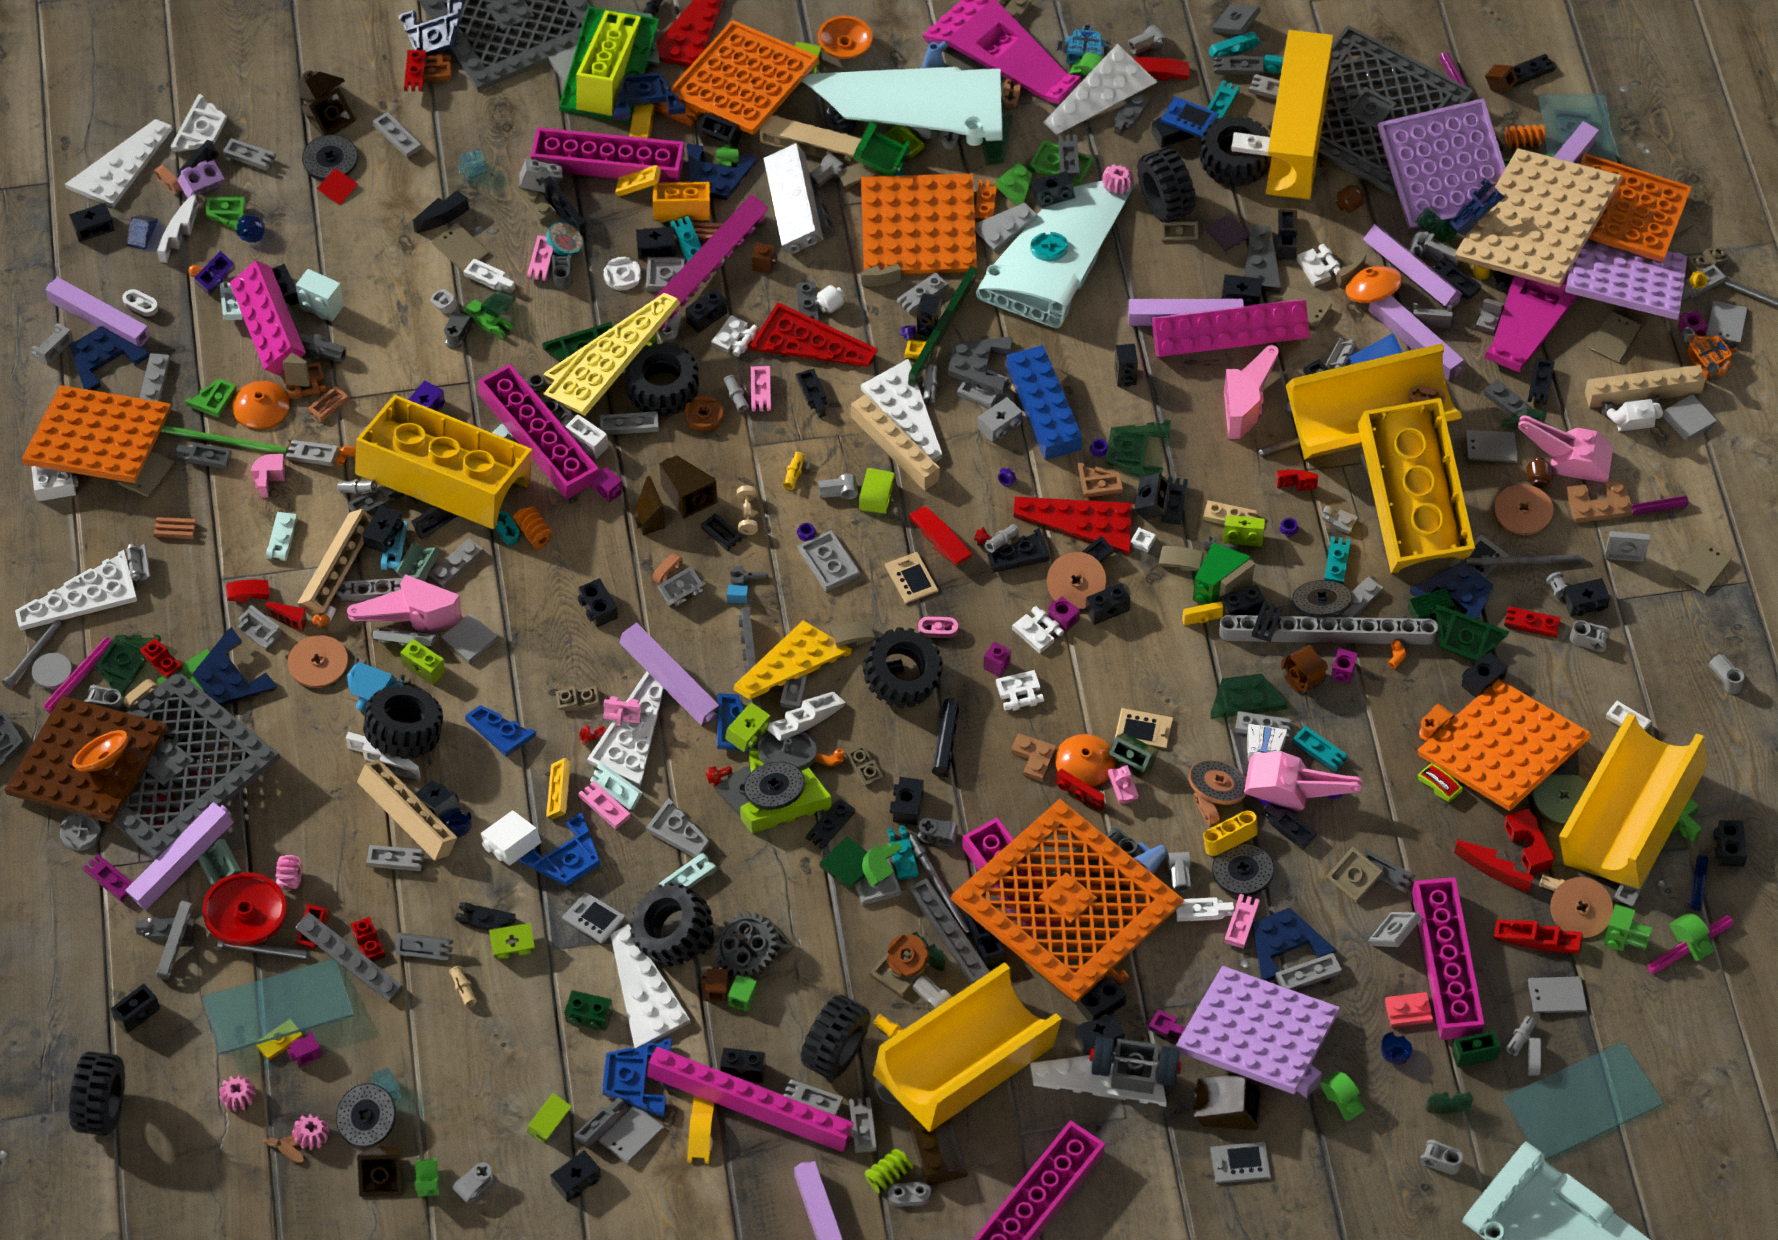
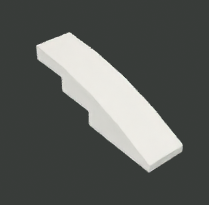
M192 194L184 202L165 230L157 250L160 262H168L171 248L179 249L183 234L191 235L199 206L196 194Z
M834 692L804 700L801 708L786 712L784 719L769 723L767 730L779 741L784 740L827 719L844 707L846 702Z
M348 732L346 736L348 749L363 752L364 760L373 762L380 759L394 775L420 780L419 766L408 758L401 759L398 756L396 758L390 757L387 753L384 755L380 753L378 748L372 747L371 742L369 743L365 736Z

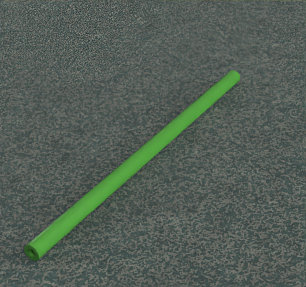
M163 425L160 432L286 455L288 452L287 447Z

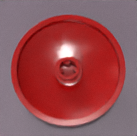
M243 872L229 875L215 883L204 898L202 911L204 923L208 931L216 939L233 946H252L270 939L280 930L286 918L287 907L285 895L277 883L261 874Z

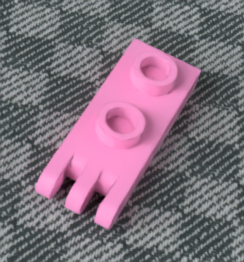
M537 236L527 273L528 279H532L533 273H535V280H539L540 274H543L542 281L547 280L554 251L553 247L548 245L545 236Z
M770 366L751 367L752 412H756V405H759V412L763 411V405H766L767 411H771Z
M594 781L590 783L594 790L589 786L584 788L588 795L583 791L578 793V796L615 830L631 818L630 813Z
M1240 894L1224 943L1244 949L1260 900L1255 899L1254 905H1251L1252 897L1248 896L1246 903H1244V895Z

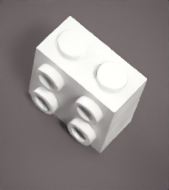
M32 466L33 486L37 501L76 495L75 487H79L77 475L74 476V473Z
M513 810L481 833L483 838L482 845L485 850L494 853L499 861L503 860L509 866L542 843L537 828Z

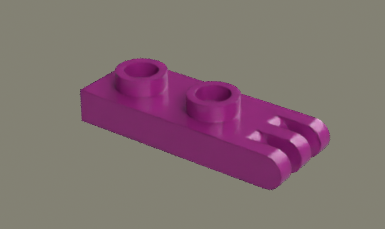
M97 854L94 858L99 863L97 864L91 859L88 863L92 869L87 865H84L82 869L122 902L129 896L125 890L133 882Z

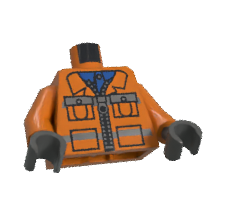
M1686 327L1680 334L1685 336L1683 338L1684 342H1690L1687 355L1695 366L1701 365L1704 378L1708 380L1715 375L1724 376L1731 366L1732 353L1737 351L1736 344L1733 341L1725 344L1717 335L1712 337L1698 336L1690 327Z

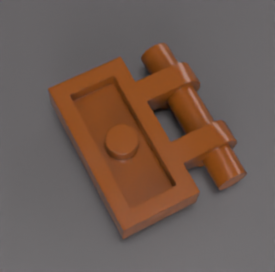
M437 53L435 56H426L424 82L451 80L450 54L443 55L442 53Z
M320 362L307 365L310 383L312 384L310 388L301 389V386L288 385L283 370L286 388H295V391L288 392L289 400L295 398L299 400L303 399L304 396H318L320 393L327 392L326 384L318 386V383L325 382Z

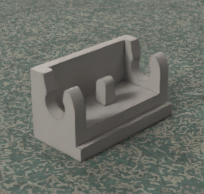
M1431 233L1424 242L1423 255L1437 262L1444 258L1458 267L1461 261L1455 259L1457 250L1435 241V234Z
M1418 303L1413 304L1412 314L1426 327L1450 329L1452 305H1448L1447 310L1417 308Z
M59 323L55 325V332L41 346H33L31 348L33 350L31 352L32 356L47 366L73 342L71 330Z
M252 605L238 619L241 622L238 625V630L265 651L282 638L280 626Z

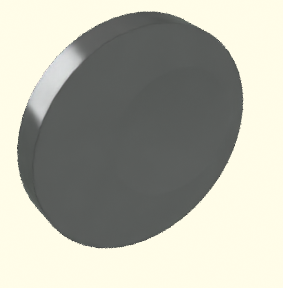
M767 731L759 739L757 754L763 764L787 762L803 771L814 763L817 748L814 740L805 732L779 741L773 734Z

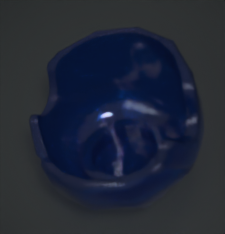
M245 214L239 218L236 230L238 237L250 243H256L263 238L265 224L260 217L254 214Z
M459 810L443 824L459 838L465 836L471 830L472 815L470 812L466 815L462 810Z
M1389 1032L1381 1040V1055L1387 1062L1404 1064L1410 1060L1413 1048L1404 1035L1398 1037L1394 1035V1032Z

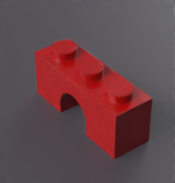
M1529 808L1506 815L1504 827L1511 841L1524 840L1531 845L1524 848L1521 855V861L1527 873L1534 875L1552 869L1555 855L1546 843L1544 832H1540L1536 816L1531 814Z

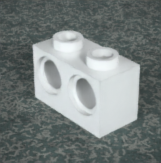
M577 414L565 426V429L585 453L595 460L608 448L607 434Z

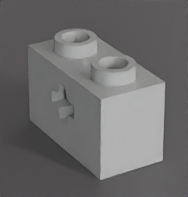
M525 159L519 174L520 187L545 193L544 179L549 176L559 187L562 180V168L555 164Z
M1006 397L978 416L977 428L993 443L997 439L1003 438L1010 430L1019 427L1022 423V411Z

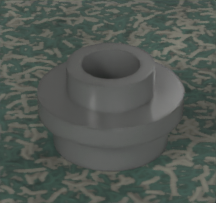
M533 374L527 380V384L534 392H540L545 389L546 380L540 374Z

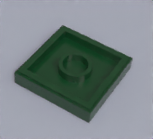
M846 836L819 863V866L851 890L865 876L862 862L867 851Z

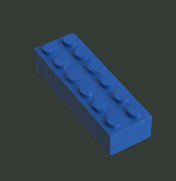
M1041 345L1008 354L1006 362L1007 371L1044 459L1081 450V432L1044 346Z

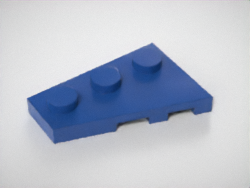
M718 693L717 749L742 751L725 739L727 728L744 710L740 698L737 694Z
M482 705L465 715V720L505 757L536 736L535 730L531 728L527 730L516 721L510 722L502 718L501 714Z

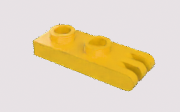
M655 165L619 177L615 194L623 196L658 184L661 169Z

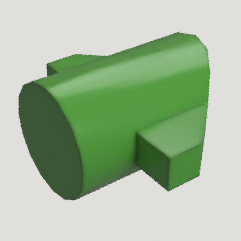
M725 144L722 148L716 150V161L718 164L731 167V163L739 162L738 148L731 149L730 144Z

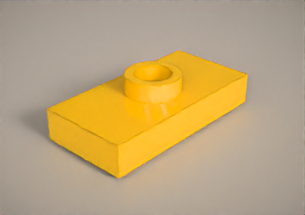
M1222 601L1183 609L1182 621L1184 626L1206 623L1210 620L1222 618Z
M289 1020L257 1042L256 1046L265 1058L270 1061L288 1049L295 1040L303 1038V1034Z

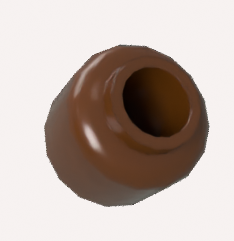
M1348 185L1337 193L1338 201H1336V204L1341 211L1345 209L1347 212H1353L1363 205L1365 195L1357 185Z
M1541 457L1529 462L1527 465V481L1537 488L1546 487L1552 481V464Z

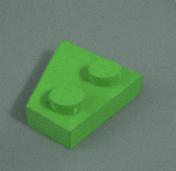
M1018 162L997 179L994 186L1018 206L1024 203L1032 173Z
M207 197L206 216L243 233L245 198Z
M219 378L210 386L200 390L199 395L192 399L190 397L185 400L186 406L219 418L236 392L237 386Z

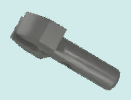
M737 566L730 571V576H740L738 578L730 577V582L733 585H744V582L747 580L768 579L767 572H746L743 570V566Z

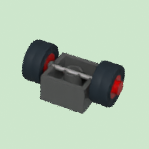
M1097 1037L1095 1048H1091L1089 1061H1092L1091 1072L1093 1075L1108 1077L1111 1064L1114 1063L1111 1088L1153 1094L1156 1070H1158L1157 1084L1175 1086L1177 1074H1181L1182 1062L1179 1061L1180 1049L1163 1046L1159 1061L1160 1045L1117 1039L1116 1052L1113 1054L1114 1039Z

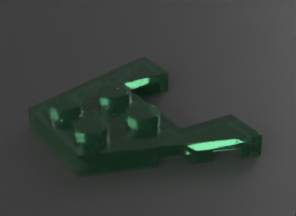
M1165 420L1159 424L1149 422L1143 426H1136L1134 424L1111 427L1105 463L1138 478L1156 473L1163 475V467L1144 465L1148 436L1168 439L1171 420Z

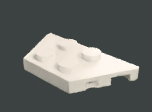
M198 94L171 145V151L196 150L206 140H211L215 144L227 121L226 115L217 110L212 103L206 102L201 94Z

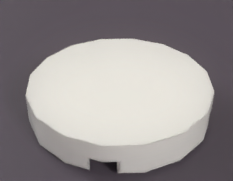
M628 257L612 259L604 268V280L609 287L615 290L624 291L632 289L641 279L639 264Z

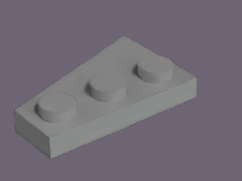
M670 798L666 800L646 827V832L694 858L703 853L709 846V840L694 824L688 821L681 810L674 806Z

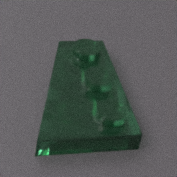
M1013 114L1002 115L1003 140L986 141V138L983 137L981 146L986 166L1004 164Z
M1525 409L1519 412L1517 416H1510L1509 420L1503 419L1502 428L1519 429L1518 425L1521 416H1529L1544 423L1547 410Z

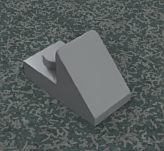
M1485 299L1475 329L1494 335L1505 304Z

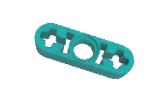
M1248 32L1212 45L1208 53L1212 59L1214 56H1234L1256 48L1260 43V39L1255 32Z

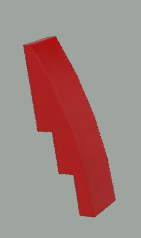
M1132 57L1154 79L1168 81L1170 77L1187 80L1190 76L1188 62L1154 57Z
M925 505L909 514L910 521L918 526L922 531V535L934 544L935 550L954 565L958 566L972 557V553L955 533Z
M1457 839L1454 853L1469 865L1506 885L1526 892L1530 891L1534 875L1514 870V862L1496 858L1497 850Z
M1497 919L1494 939L1533 949L1580 954L1583 934L1582 932L1561 931L1560 926H1539L1538 921Z

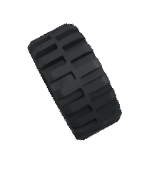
M1230 115L1226 116L1225 119H1217L1216 123L1212 122L1205 129L1201 140L1200 162L1202 163L1203 170L1207 171L1206 174L1211 178L1214 177L1216 182H1223L1227 186H1230V184L1235 185V187H1240L1241 184L1246 186L1251 184V181L1256 182L1260 179V176L1265 175L1270 166L1271 156L1250 153L1243 156H1232L1221 149L1232 146L1234 132L1270 137L1267 129L1262 127V124L1258 121L1254 122L1252 118H1243L1241 115H1237V117Z
M1169 147L1143 155L1137 162V177L1139 178L1138 182L1145 202L1149 206L1150 211L1154 213V216L1159 221L1168 223L1191 214L1196 205L1195 189L1193 188L1190 173L1181 156Z
M654 342L651 346L645 345L625 368L628 397L632 400V404L637 408L640 407V410L643 412L657 411L661 416H667L670 413L674 415L679 410H685L687 403L694 401L698 395L699 373L697 362H695L694 356L689 354L687 349L684 347L680 348V345L675 343L671 345L669 342H663V344ZM660 372L671 373L678 377L675 382L664 386L653 385L646 381L651 375Z
M897 627L895 632L893 629H889L885 634H880L865 656V664L863 666V673L866 674L864 677L865 683H870L868 689L871 693L875 692L877 694L876 698L880 701L882 699L886 700L887 705L892 706L894 703L897 704L898 708H903L905 704L908 707H913L916 703L921 704L932 694L940 681L943 672L941 667L943 660L941 656H938L940 650L937 646L934 647L932 645L934 641L931 638L926 639L924 637L925 634L921 631L916 633L913 628L904 630L903 627ZM894 654L908 656L918 666L920 677L913 681L898 679L889 671L886 658Z
M394 685L391 688L388 686L383 688L382 691H377L368 700L363 731L367 741L371 742L372 747L375 749L378 748L380 753L384 755L387 753L390 757L394 758L398 756L401 759H407L408 757L417 758L420 754L423 756L433 750L439 742L443 710L439 702L432 698V695L427 691L423 692L422 689L417 687L416 689L411 688L409 685H405V687ZM395 720H403L411 723H401Z
M669 882L665 883L664 886L660 884L654 887L655 890H649L645 893L646 896L643 899L640 898L638 907L634 908L632 913L634 917L631 918L630 926L632 929H630L631 937L634 938L635 946L656 963L664 964L665 966H673L674 964L678 966L684 964L683 961L689 962L694 959L693 956L695 954L698 955L702 951L703 945L706 946L708 935L711 936L712 932L710 925H713V917L711 916L710 907L701 896L681 883L673 884ZM682 910V919L678 928L671 935L661 938V929L666 919L673 913Z
M837 995L830 999L821 1009V1012L811 1025L809 1033L806 1035L800 1055L803 1065L827 1079H836L841 1076L842 1072L847 1069L855 1055H857L865 1035H867L871 1022V1014L868 1008L844 995Z
M91 1051L81 1055L73 1074L74 1077L69 1095L70 1126H72L71 1128L74 1131L106 1136L115 1129L116 1123L119 1120V1114L121 1113L125 1090V1065L122 1058L118 1055Z

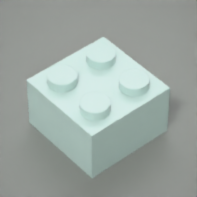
M307 269L296 283L299 306L303 311L311 312L323 320L326 319L332 322L344 307L339 282Z

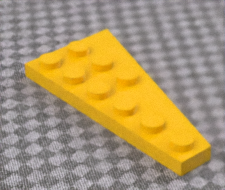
M803 620L734 684L733 690L751 700L768 692L770 688L776 685L782 686L786 684V681L789 679L800 678L820 669V666L827 662L831 664L837 661L838 657L851 655L852 649L846 645L837 647L831 636Z

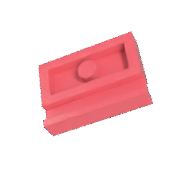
M1427 992L1385 997V1005L1391 1028L1432 1023L1433 1017L1431 1016Z

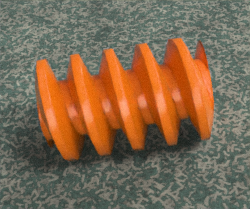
M1540 124L1539 128L1537 125H1533L1532 128L1526 125L1524 129L1521 125L1517 129L1515 126H1511L1510 129L1506 126L1505 141L1508 149L1511 150L1512 144L1515 145L1516 149L1519 148V144H1522L1523 149H1526L1527 143H1529L1531 148H1533L1534 143H1537L1538 148H1540L1541 143L1545 142L1544 125Z
M536 507L522 508L514 514V520L517 521L518 526L534 549H541L549 542L553 532L551 529H548V524L541 518V514L537 512Z

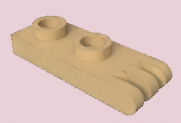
M1208 500L1203 520L1225 525L1226 515L1258 518L1259 512Z

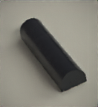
M957 698L945 699L942 705L932 773L938 777L948 778L950 773L960 712Z

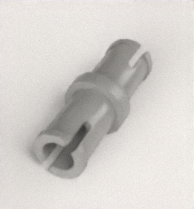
M927 365L925 367V380L923 381V401L927 403L929 398V404L935 402V391L938 387V381L936 380L938 368L934 365L932 370V365Z
M734 375L726 376L723 382L729 391L730 399L734 401L738 412H745L749 409V405L743 395V389L739 387Z
M360 479L339 481L337 489L341 494L354 493L355 495H360L361 493H375L377 491V483L374 480L361 481Z
M1011 524L1005 530L998 531L992 539L986 541L985 548L992 553L999 547L1007 545L1009 540L1019 535V528L1015 524Z
M1526 1016L1519 1029H1515L1514 1037L1506 1047V1051L1509 1054H1512L1514 1051L1513 1056H1517L1524 1043L1529 1041V1035L1537 1025V1021L1533 1017L1528 1021L1530 1016Z

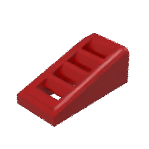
M266 602L269 616L300 631L304 630L307 621L304 608Z
M307 904L303 918L308 912L312 915L317 914L320 915L317 919L326 924L330 911L324 907ZM298 932L296 944L316 949L317 945L315 943L303 940L304 935Z

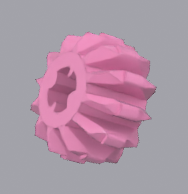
M1113 164L1112 167H1107L1102 175L1103 188L1108 189V192H1115V195L1116 193L1124 194V192H1129L1134 182L1132 171L1128 170V166L1121 167V164L1119 166Z
M285 855L279 857L276 868V882L280 888L291 890L299 887L302 876L299 856Z
M239 1074L237 1079H234V1077L230 1076V1081L223 1080V1087L219 1089L220 1100L227 1109L232 1107L233 1111L236 1112L238 1107H241L242 1110H245V1105L252 1106L251 1099L256 1097L254 1092L255 1086L248 1077L243 1079Z
M310 1113L308 1118L302 1115L300 1121L295 1122L292 1134L295 1137V1143L301 1144L302 1150L305 1147H309L312 1151L314 1146L320 1149L322 1143L326 1144L329 1129L326 1120L321 1121L320 1115L313 1118Z

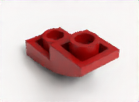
M1277 470L1275 482L1277 488H1287L1296 485L1298 491H1310L1317 488L1318 474L1304 470Z
M250 579L226 583L227 601L246 603L248 598L268 600L270 595L268 580Z
M156 638L140 649L141 654L165 679L177 670L180 672L183 669L182 664L169 654L168 649Z
M370 917L350 924L359 949L364 956L372 962L386 957Z

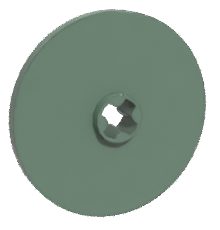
M1550 774L1534 789V805L1547 819L1558 823H1567L1588 783L1576 775Z

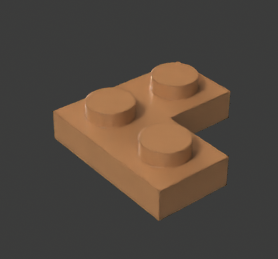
M1018 733L1011 748V754L1028 759L1023 776L1042 782L1056 751V745Z

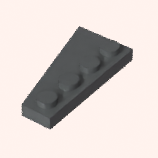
M1252 224L1244 277L1262 279L1261 290L1281 292L1271 226Z

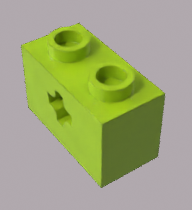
M1226 515L1223 543L1262 547L1265 519Z
M414 639L400 652L402 665L432 685L446 672L444 659Z
M750 702L727 728L725 739L745 752L748 747L752 748L756 744L760 734L767 732L770 715Z
M531 923L489 930L493 956H498V959L510 958V954L518 952L519 956L531 954V950L535 949ZM510 937H514V940L519 941L515 943V947H511V944H506Z

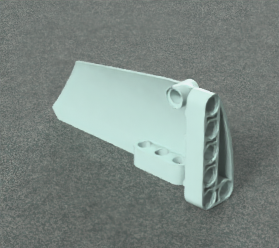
M958 67L817 73L808 74L802 80L803 83L829 102L845 119L954 132L966 135L967 144L972 146L980 145L983 142V137L986 138V141L1003 140L1000 69L961 70Z
M1102 181L1073 187L1075 198L1043 207L1037 214L1038 218L1020 233L994 265H990L987 268L986 275L976 291V296L986 303L1053 328L1061 327L1069 313L1072 297L1077 289H1081L1096 262L1102 243L1135 184L1133 183L1129 192H1124V194L1116 193V195L1115 192H1108V189L1103 188ZM1050 232H1056L1066 237L1068 251L1064 257L1058 260L1042 261L1034 257L1030 251L1031 240L1040 233H1045L1046 235L1050 234Z
M1527 1141L1517 1150L1462 1220V1223L1485 1240H1650L1617 1216L1613 1208L1570 1175L1566 1173L1561 1174L1544 1161V1154ZM1495 1230L1500 1235L1497 1238H1492L1488 1235L1489 1232Z

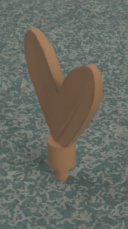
M289 1136L280 1140L274 1138L263 1140L268 1146L278 1148L291 1161L295 1163H302L304 1161L302 1154L294 1148L301 1146V1144L295 1143V1137Z

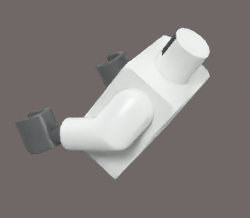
M1659 396L1655 398L1648 397L1647 400L1626 402L1617 411L1613 409L1612 402H1609V404L1602 403V414H1607L1617 424L1618 432L1655 427V419H1659L1663 415Z

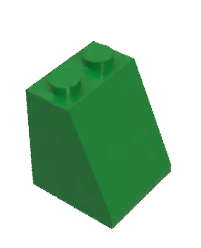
M1213 542L1195 577L1193 601L1200 605L1218 602L1221 580L1250 560V556Z

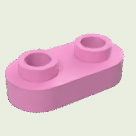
M924 617L918 623V631L925 634L924 637L952 638L958 633V623L951 617Z

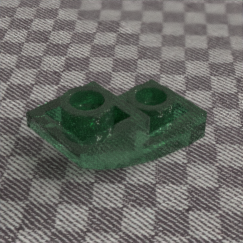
M1426 207L1415 221L1424 231L1435 234L1434 238L1444 245H1448L1458 232L1447 220L1441 219L1429 207Z
M500 290L496 291L481 305V311L498 318L503 310L507 312L515 302L516 297Z
M917 931L912 933V935H916L927 945L928 952L930 953L927 964L939 971L945 970L946 956L941 949L938 950L935 944L928 946L926 939L920 937Z
M1447 1092L1442 1094L1436 1093L1427 1099L1425 1109L1429 1113L1438 1114L1460 1112L1472 1107L1473 1097L1470 1092L1465 1094L1458 1093L1451 1099Z

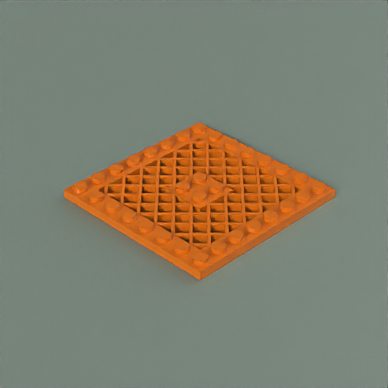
M1061 799L1057 800L951 895V900L1075 1003L1184 902L1181 896ZM1053 835V840H1047L1050 836ZM1057 835H1067V840H1057ZM1039 847L1040 852H1034ZM1044 847H1054V852H1044ZM1058 847H1068V852H1059ZM1073 847H1082L1083 853H1073ZM1026 859V864H1020ZM1030 859H1040L1041 864H1031ZM1045 859H1055V865L1045 864ZM1059 859H1069L1070 865H1060ZM1074 860H1084V865H1074ZM1088 860H1098V865H1089ZM1012 871L1013 876H1007ZM1017 871H1027V876H1017ZM1031 871H1041L1042 877H1033ZM1046 871H1055L1056 877H1046ZM1060 872H1070V875L1065 873L1061 876ZM1075 872H1085V878L1075 877ZM1089 872H1099L1100 878H1090ZM1104 872L1114 873V878H1104ZM1003 883H1013L1014 889L1003 888ZM1018 883H1028V889H1018ZM1032 883L1042 884L1043 889H1033ZM1090 885H1100L1101 890H1091ZM1105 885H1115V891L1105 890ZM1119 885H1129L1130 891H1120ZM989 895H1000V901H990ZM1004 895L1014 896L1015 901H1004ZM1019 896H1029V901H1019ZM1033 896H1039V902H1035ZM1097 897H1101L1102 903H1096ZM1106 897H1115L1116 903H1106ZM1121 898H1130L1131 903H1121ZM1135 898H1145V904L1135 903ZM1005 908H1015L1016 914H1006ZM1020 908H1030V914H1020ZM1034 908L1044 909L1045 914H1035ZM1093 910H1103V915H1093ZM1107 910H1117L1118 916L1108 915ZM1122 910H1132V916H1122ZM1136 910H1142V912L1137 915ZM1021 921H1031V927L1021 926ZM1035 921H1045L1046 927H1036ZM1050 921H1060V927H1050ZM1075 922V927H1065V924L1070 926ZM1079 922H1089L1090 928H1081ZM1094 922H1104V928H1094ZM1108 922L1118 923L1119 928H1109ZM1123 923H1129L1123 928ZM1036 934H1047V940L1037 939ZM1051 934H1061L1062 940H1051ZM1066 934H1076V940H1066ZM1080 934L1090 935L1091 940H1081ZM1095 935H1105V941L1095 940ZM1110 935H1116L1110 940ZM1052 947H1062L1063 952H1052ZM1067 947H1077V953H1067ZM1081 947H1091L1092 953H1082ZM1096 947H1103L1096 953ZM1068 960H1078V965H1068Z

